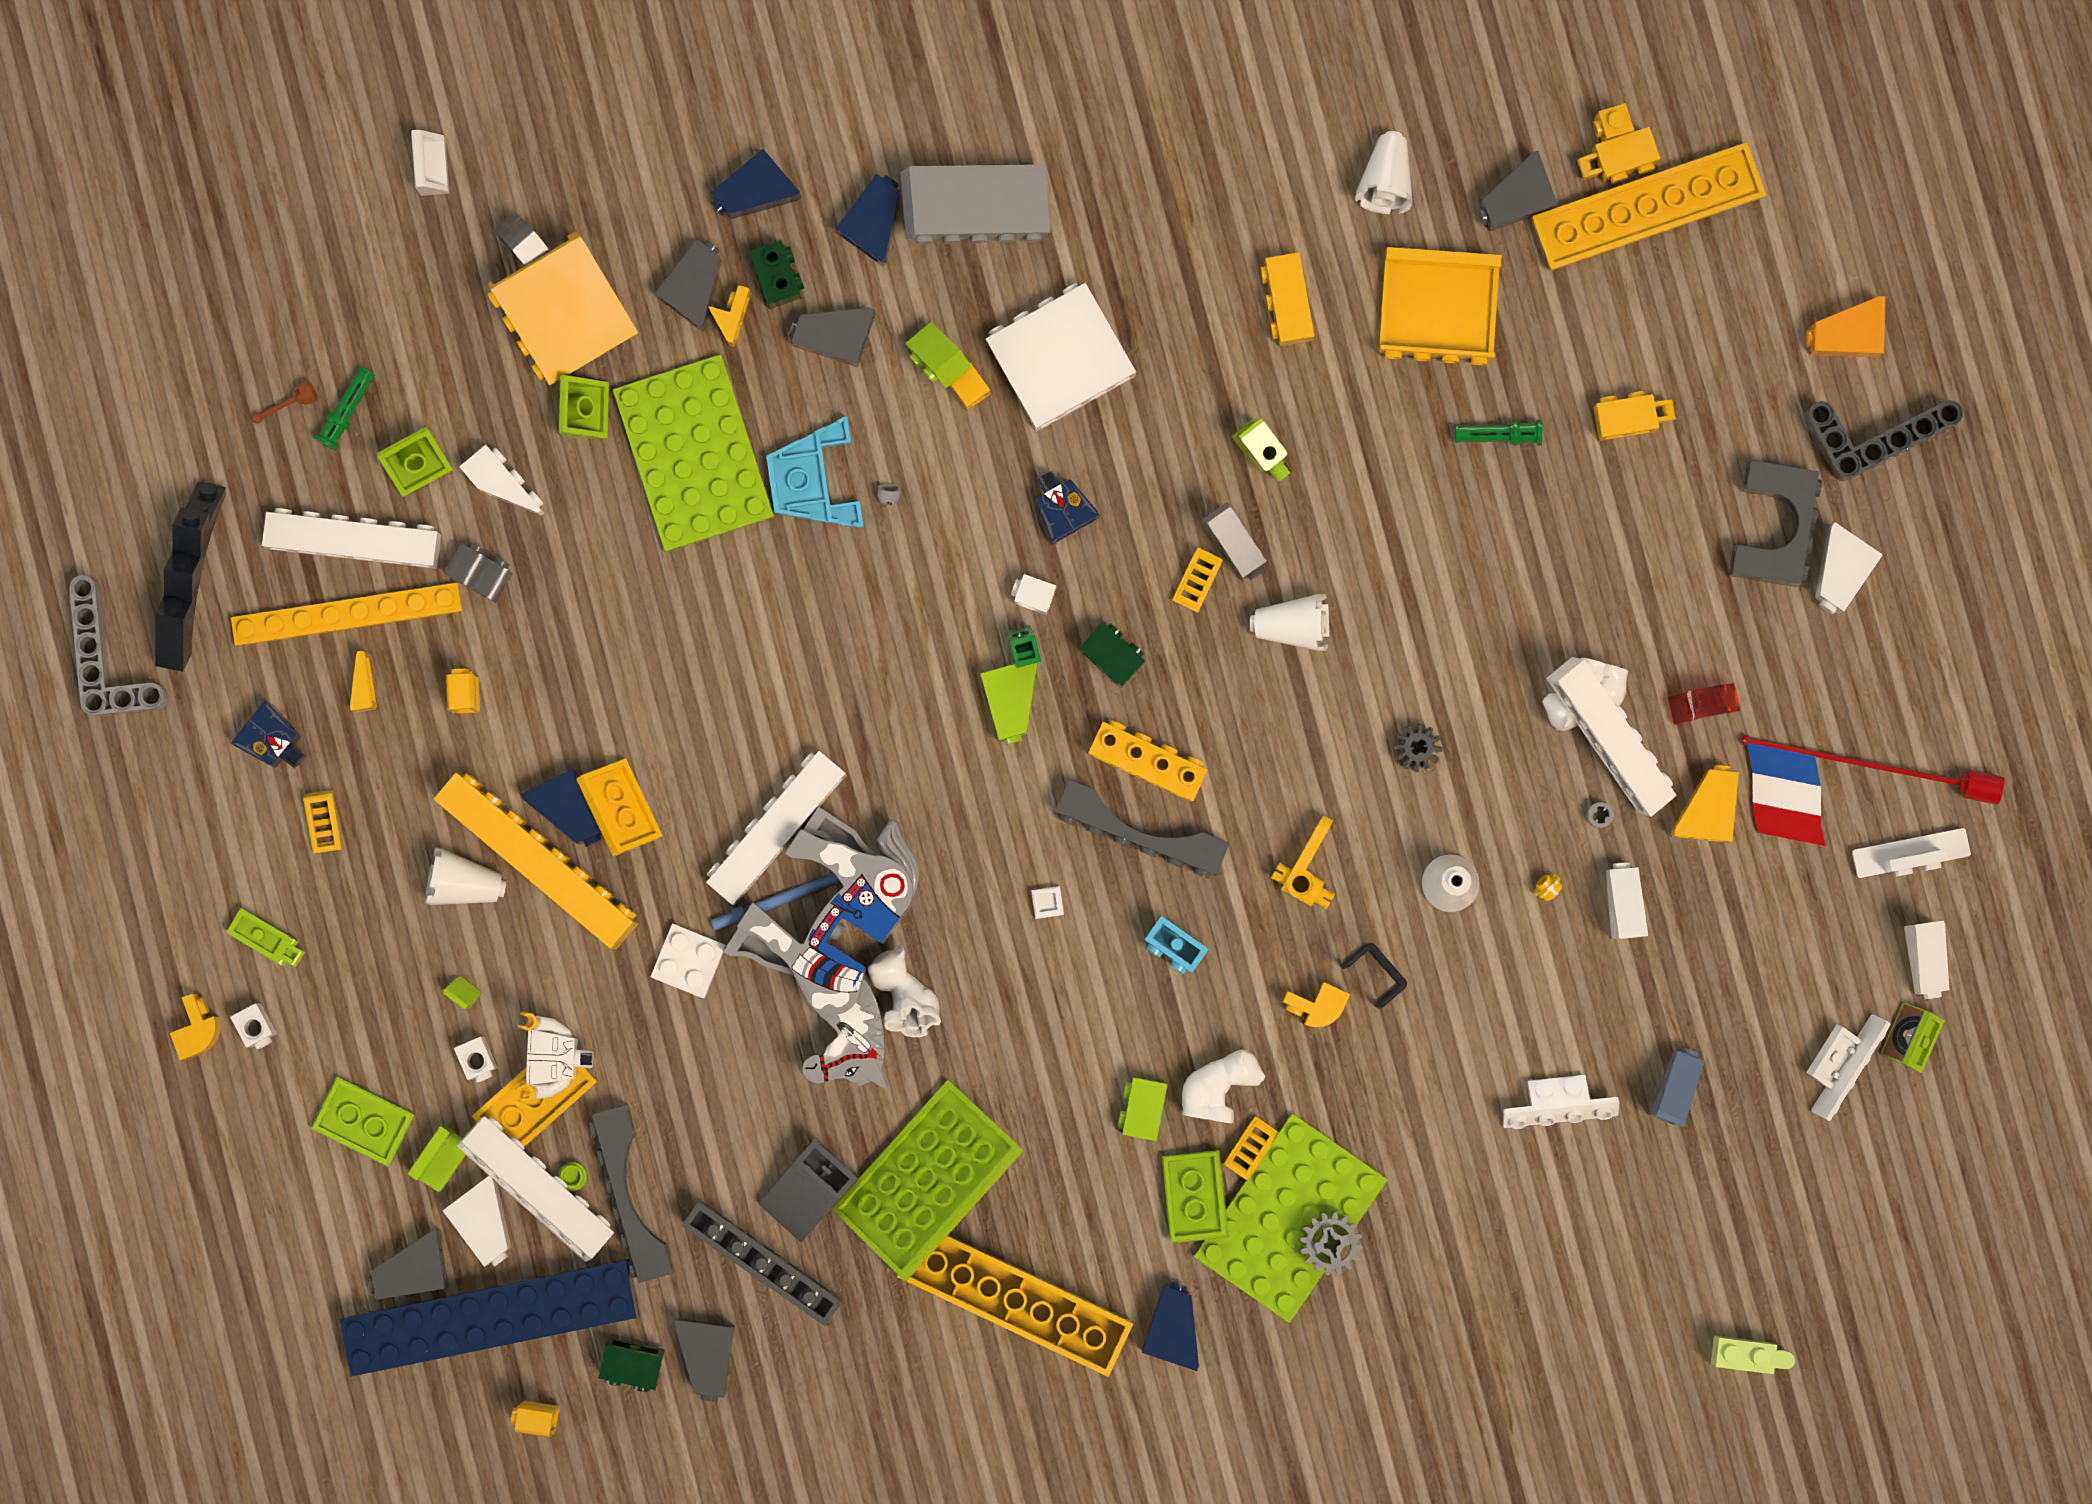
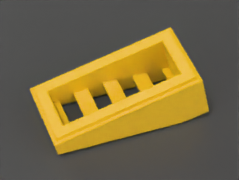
M1197 547L1172 601L1198 613L1223 559ZM1198 559L1213 565V569L1210 570L1197 564ZM1193 570L1209 576L1207 581L1193 575ZM1188 580L1203 586L1202 592L1187 585ZM1183 590L1199 597L1197 602L1182 596Z
M357 651L350 701V711L354 713L375 710L377 708L369 654L364 651Z
M327 790L305 794L303 800L313 854L341 850L342 844L334 791ZM327 801V806L313 808L312 803ZM329 812L330 817L327 818H314L315 814ZM328 824L332 826V829L316 831V826ZM333 835V841L318 843L317 838Z
M1255 1116L1223 1164L1245 1180H1248L1279 1132ZM1255 1126L1269 1135L1267 1140L1253 1132ZM1249 1136L1263 1145L1260 1150L1246 1141ZM1244 1146L1256 1156L1254 1159H1251L1239 1150ZM1236 1155L1250 1164L1247 1169L1234 1161Z

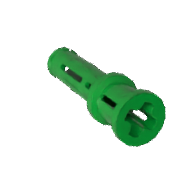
M361 366L359 367L357 374L346 389L334 412L326 415V423L320 433L314 435L313 439L333 451L337 450L336 444L344 430L350 428L348 421L371 381L375 378V374ZM361 385L350 405H347L357 386ZM345 410L344 415L340 417L342 411ZM335 427V430L332 433L331 437L328 438V435L331 432L332 428Z
M1513 420V422H1510V425H1455V443L1510 442V445L1517 446L1518 443H1536L1537 446H1542V420H1537L1536 423H1518L1517 420ZM1496 432V434L1471 435V433ZM1502 432H1510V434H1501V433H1502ZM1521 432H1534L1533 434H1521Z

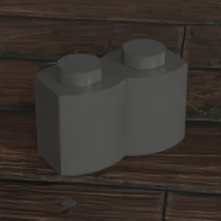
M471 542L468 546L461 543L444 574L496 603L513 574L507 570L510 565L496 556L493 560L483 556L485 550Z

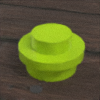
M569 1162L561 1167L558 1177L568 1186L566 1190L577 1191L585 1185L587 1172L581 1164Z

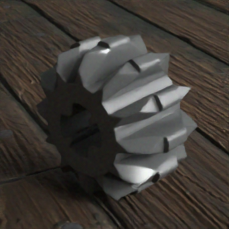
M1421 723L1416 725V733L1413 732L1410 725L1406 726L1405 731L1408 737L1398 733L1396 737L1403 744L1397 743L1393 745V749L1402 750L1403 752L1395 756L1396 761L1405 757L1407 760L1402 767L1407 769L1412 762L1414 763V773L1419 772L1420 763H1422L1426 771L1430 770L1431 767L1427 759L1433 763H1438L1439 758L1432 754V752L1439 753L1443 750L1440 746H1433V743L1441 739L1440 736L1437 735L1430 739L1429 735L1432 733L1433 728L1429 727L1425 733H1422ZM1420 741L1424 744L1422 749H1425L1424 754L1419 752L1415 755L1412 753L1414 747H1410V745Z

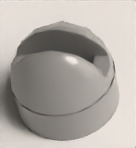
M891 483L880 484L877 493L879 502L883 506H886V502H890V506H894L899 501L901 487Z

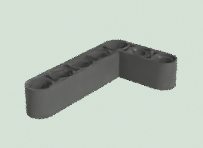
M513 212L493 229L524 266L550 252L539 236L516 212Z
M1825 401L1814 403L1806 410L1804 421L1831 474L1839 481H1847L1951 429L1963 418V409L1956 401H1945L1856 447L1852 445L1831 404ZM1946 408L1952 411L1954 416L1952 422H1947L1942 418V409ZM1815 409H1820L1825 413V422L1820 423L1814 419L1813 411ZM1918 421H1922L1928 426V433L1926 435H1922L1917 431L1916 423ZM1831 434L1838 438V448H1832L1827 444V435ZM1892 434H1897L1902 438L1903 445L1901 448L1892 445L1890 440ZM1866 447H1872L1877 451L1878 456L1875 461L1869 460L1866 457ZM1841 460H1847L1851 463V473L1842 472L1839 466Z

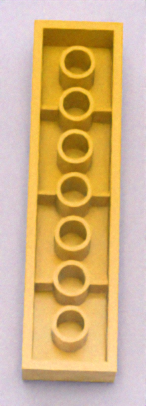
M455 773L435 796L434 800L606 946L617 950L639 924L634 920L636 914L626 905L620 903L617 906L611 901L615 896L605 887L599 884L595 887L591 884L592 877L581 867L576 866L572 868L568 864L571 859L561 850L555 847L551 850L546 846L549 840L534 829L527 830L524 827L527 822L516 812L509 810L507 813L502 808L505 803L489 791L486 794L480 789L483 785L476 778L467 773L464 776Z
M948 1235L906 1281L1109 1377L1133 1326V1321L951 1235Z

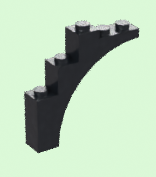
M197 482L186 507L180 508L172 525V553L164 568V596L155 613L156 667L183 672L191 657L194 615L202 569L211 534L226 497V487Z

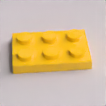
M627 759L583 774L576 779L613 857L655 841L663 836Z

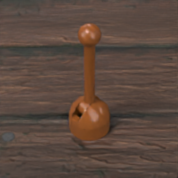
M307 379L295 387L293 397L262 413H254L252 421L255 424H259L263 421V418L296 401L304 405L311 404L318 400V395L311 382Z

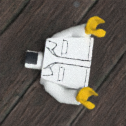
M528 1012L520 1013V1015L527 1016L528 1018L526 1025L517 1024L518 1028L528 1030L526 1084L518 1085L514 1088L523 1089L525 1096L523 1099H516L517 1102L521 1103L528 1102L531 1099L552 1097L568 1088L571 1079H576L577 1067L593 1068V1050H577L578 1040L572 1037V1032L569 1028L553 1018L535 1016Z

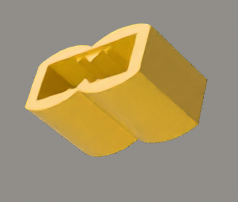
M452 669V674L446 675L447 710L456 714L481 712L479 677L475 676L473 671H469V669Z
M524 1400L523 1403L513 1408L511 1425L515 1426V1432L551 1437L552 1434H555L560 1407L558 1405Z

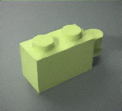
M1714 1336L1711 1365L1715 1367L1774 1374L1775 1368L1790 1369L1795 1363V1358L1790 1352L1777 1350V1345L1771 1342Z

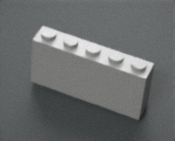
M1045 165L909 166L900 172L906 240H916L918 245L931 244L933 240H943L944 244H956L961 242L960 239H970L972 244L986 243L988 239H997L998 243H1011L1017 238H1024L1026 243L1042 241L1041 238L1051 232Z

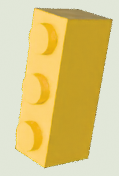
M1300 252L1265 258V266L1260 267L1263 284L1268 283L1270 294L1265 295L1268 312L1273 311L1275 322L1270 323L1273 340L1278 339L1279 347L1313 341L1314 330Z

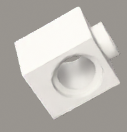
M1024 574L1022 580L1016 579L1011 595L1015 597L1014 604L1047 615L1056 591V585Z
M255 1003L230 1017L246 1048L255 1046L256 1050L261 1049L272 1043L271 1037L277 1034L261 1003ZM253 1020L259 1021L262 1027L260 1034L257 1036H253L249 1032V1024Z
M478 1037L454 1048L467 1080L476 1079V1082L479 1083L493 1076L491 1071L498 1068L485 1037ZM474 1053H480L484 1057V1064L480 1069H474L470 1064V1058Z

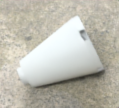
M1388 131L1381 135L1376 143L1355 195L1356 202L1360 200V206L1364 209L1381 214H1390L1391 209H1399L1400 214L1410 210L1412 206L1408 144L1406 138L1399 132Z
M1316 594L1256 609L1255 615L1250 616V631L1255 632L1256 638L1316 651H1326L1328 644H1323V637H1329L1328 604H1322V601L1327 597L1325 594Z
M435 848L433 854L435 861L434 864H431L425 904L497 902L498 897H504L506 880H501V873L442 848Z
M1443 855L1434 859L1424 870L1422 877L1423 893L1428 902L1439 910L1445 912L1460 911L1468 907L1475 900L1479 891V876L1475 867L1467 859L1458 855ZM1453 876L1459 881L1458 887L1454 886L1451 882Z

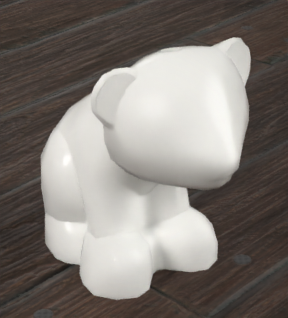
M1581 658L1587 659L1596 669L1595 676L1599 682L1604 683L1609 688L1612 694L1610 698L1614 704L1620 706L1626 694L1628 670L1596 660ZM1550 693L1543 699V705L1547 711L1549 721L1556 728V731H1566L1578 726L1556 693Z
M902 945L878 955L868 967L869 980L874 987L883 991H890L892 994L893 1009L886 1012L884 1018L886 1030L902 1031L903 1035L913 1038L928 1035L927 1029L929 1027L940 1025L941 1023L937 996L932 990L926 988L907 972L905 949Z
M1245 1049L1237 1050L1223 1059L1210 1062L1192 1072L1183 1085L1182 1115L1224 1123H1234V1110L1225 1104V1094L1230 1086H1259L1265 1079V1074L1261 1070L1254 1054Z

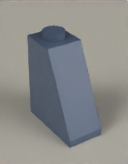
M1684 1047L1681 1052L1673 1050L1650 1109V1116L1675 1126L1684 1127L1705 1062L1697 1059L1699 1053Z

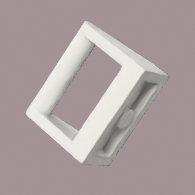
M412 130L411 139L416 190L421 196L449 194L445 136L423 130Z

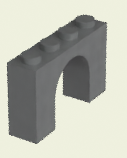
M1754 460L1746 464L1742 492L1774 497L1781 500L1787 505L1793 515L1794 531L1790 541L1779 549L1767 550L1743 545L1733 547L1728 576L1791 587H1798L1802 581H1806L1809 565L1805 564L1806 553L1811 552L1813 545V536H1809L1810 527L1815 525L1818 508H1814L1815 496L1819 497L1822 489V480L1818 479L1819 471Z

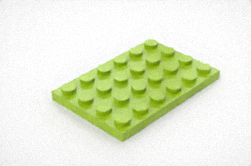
M721 354L612 389L666 553L774 518Z
M947 1080L836 1203L832 1210L903 1280L907 1281L1024 1150L953 1083Z
M1292 1113L1249 1179L1244 1182L1226 1208L1229 1238L1204 1240L1194 1257L1290 1323L1325 1272L1324 1267H1321L1316 1272L1314 1270L1316 1264L1314 1261L1310 1264L1305 1262L1309 1254L1300 1252L1302 1248L1306 1247V1243L1299 1241V1239L1308 1235L1303 1227L1311 1228L1313 1226L1311 1218L1313 1217L1320 1221L1321 1213L1323 1212L1327 1215V1218H1331L1332 1213L1337 1212L1338 1220H1341L1345 1215L1348 1216V1226L1353 1223L1358 1224L1388 1179ZM1332 1224L1334 1232L1339 1235L1347 1234L1343 1227ZM1321 1227L1315 1232L1312 1243L1318 1241L1322 1235ZM1327 1231L1328 1242L1323 1244L1324 1247H1328L1333 1252L1335 1257V1245L1339 1244V1240H1334L1329 1231ZM1323 1252L1315 1253L1316 1257L1321 1261L1331 1263L1327 1254Z

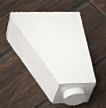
M1836 522L1830 525L1826 531L1815 596L1820 601L1819 606L1831 614L1835 612L1840 614L1845 611L1882 557L1880 552Z
M1630 863L1613 864V869L1606 870L1611 939L1648 936L1638 867L1631 868Z
M1944 921L1904 926L1915 995L1924 994V999L1942 997L1941 991L1949 990Z
M488 1176L449 1205L443 1212L485 1267L492 1263L495 1267L508 1257L505 1252L511 1248L498 1183Z

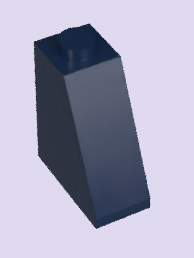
M764 149L711 191L714 199L711 202L712 206L721 216L726 213L730 219L796 202L801 198L800 191Z
M876 174L836 227L838 235L883 267L887 262L901 195L900 190L897 189L899 186L897 182L887 175L882 178Z
M574 769L521 794L524 801L576 844L581 845L584 843L588 847L602 840L600 837L602 835L601 830L576 780L579 776Z
M1171 1282L1170 1286L1163 1285L1141 1351L1144 1354L1198 1371L1199 1360L1192 1295L1186 1292V1286Z

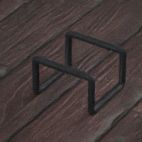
M1368 943L1343 962L1341 968H1349L1369 951L1397 983L1391 991L1375 1004L1376 1008H1383L1407 987V981L1374 943Z

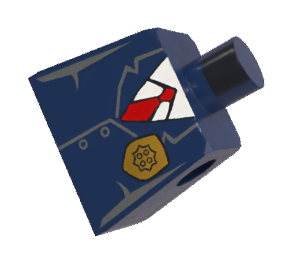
M1052 471L1037 479L1045 494L1036 498V505L1052 545L1099 519L1098 511L1071 479L1059 485Z
M266 700L231 742L235 747L275 768L284 760L295 769L305 757L301 751L294 747L301 737L300 734L279 710Z

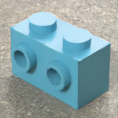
M1162 916L1144 940L1149 943L1146 949L1159 958L1162 954L1172 960L1170 966L1183 975L1186 971L1193 973L1209 950Z

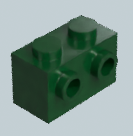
M782 240L749 251L769 309L802 298L799 290L805 288L800 274H793L790 266L791 263L795 262L790 246L784 248Z
M1102 622L1079 647V651L1120 688H1123L1145 663V660L1142 658L1144 652L1131 642L1128 646L1120 639L1123 634L1110 623L1106 626Z
M608 1337L598 1378L613 1386H620L621 1384L632 1385L635 1390L641 1392L656 1390L665 1349Z

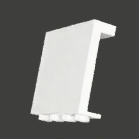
M1075 283L1063 290V296L1055 300L1053 297H1050L1038 304V310L1030 314L1028 311H1025L1013 318V324L1005 328L1003 325H1000L988 332L989 337L986 338V344L997 359L1031 419L1036 432L1136 376L1133 365L1086 283L1081 286Z

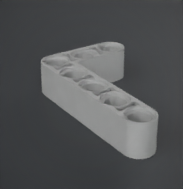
M80 575L75 577L70 583L69 593L81 708L84 712L96 717L158 711L165 708L169 702V693L158 684L142 683L111 687L102 590L100 584L88 576ZM89 582L91 591L87 596L82 597L79 592L82 584ZM92 611L94 620L89 625H84L82 621L84 613ZM90 639H95L97 648L93 653L88 654L85 650V644ZM97 667L100 672L99 678L94 682H90L88 672L92 668ZM157 689L160 694L159 700L155 704H150L147 699L148 694L151 690ZM128 692L131 696V702L127 707H121L119 698L123 693ZM95 696H100L102 698V706L98 710L93 711L90 705L91 700Z

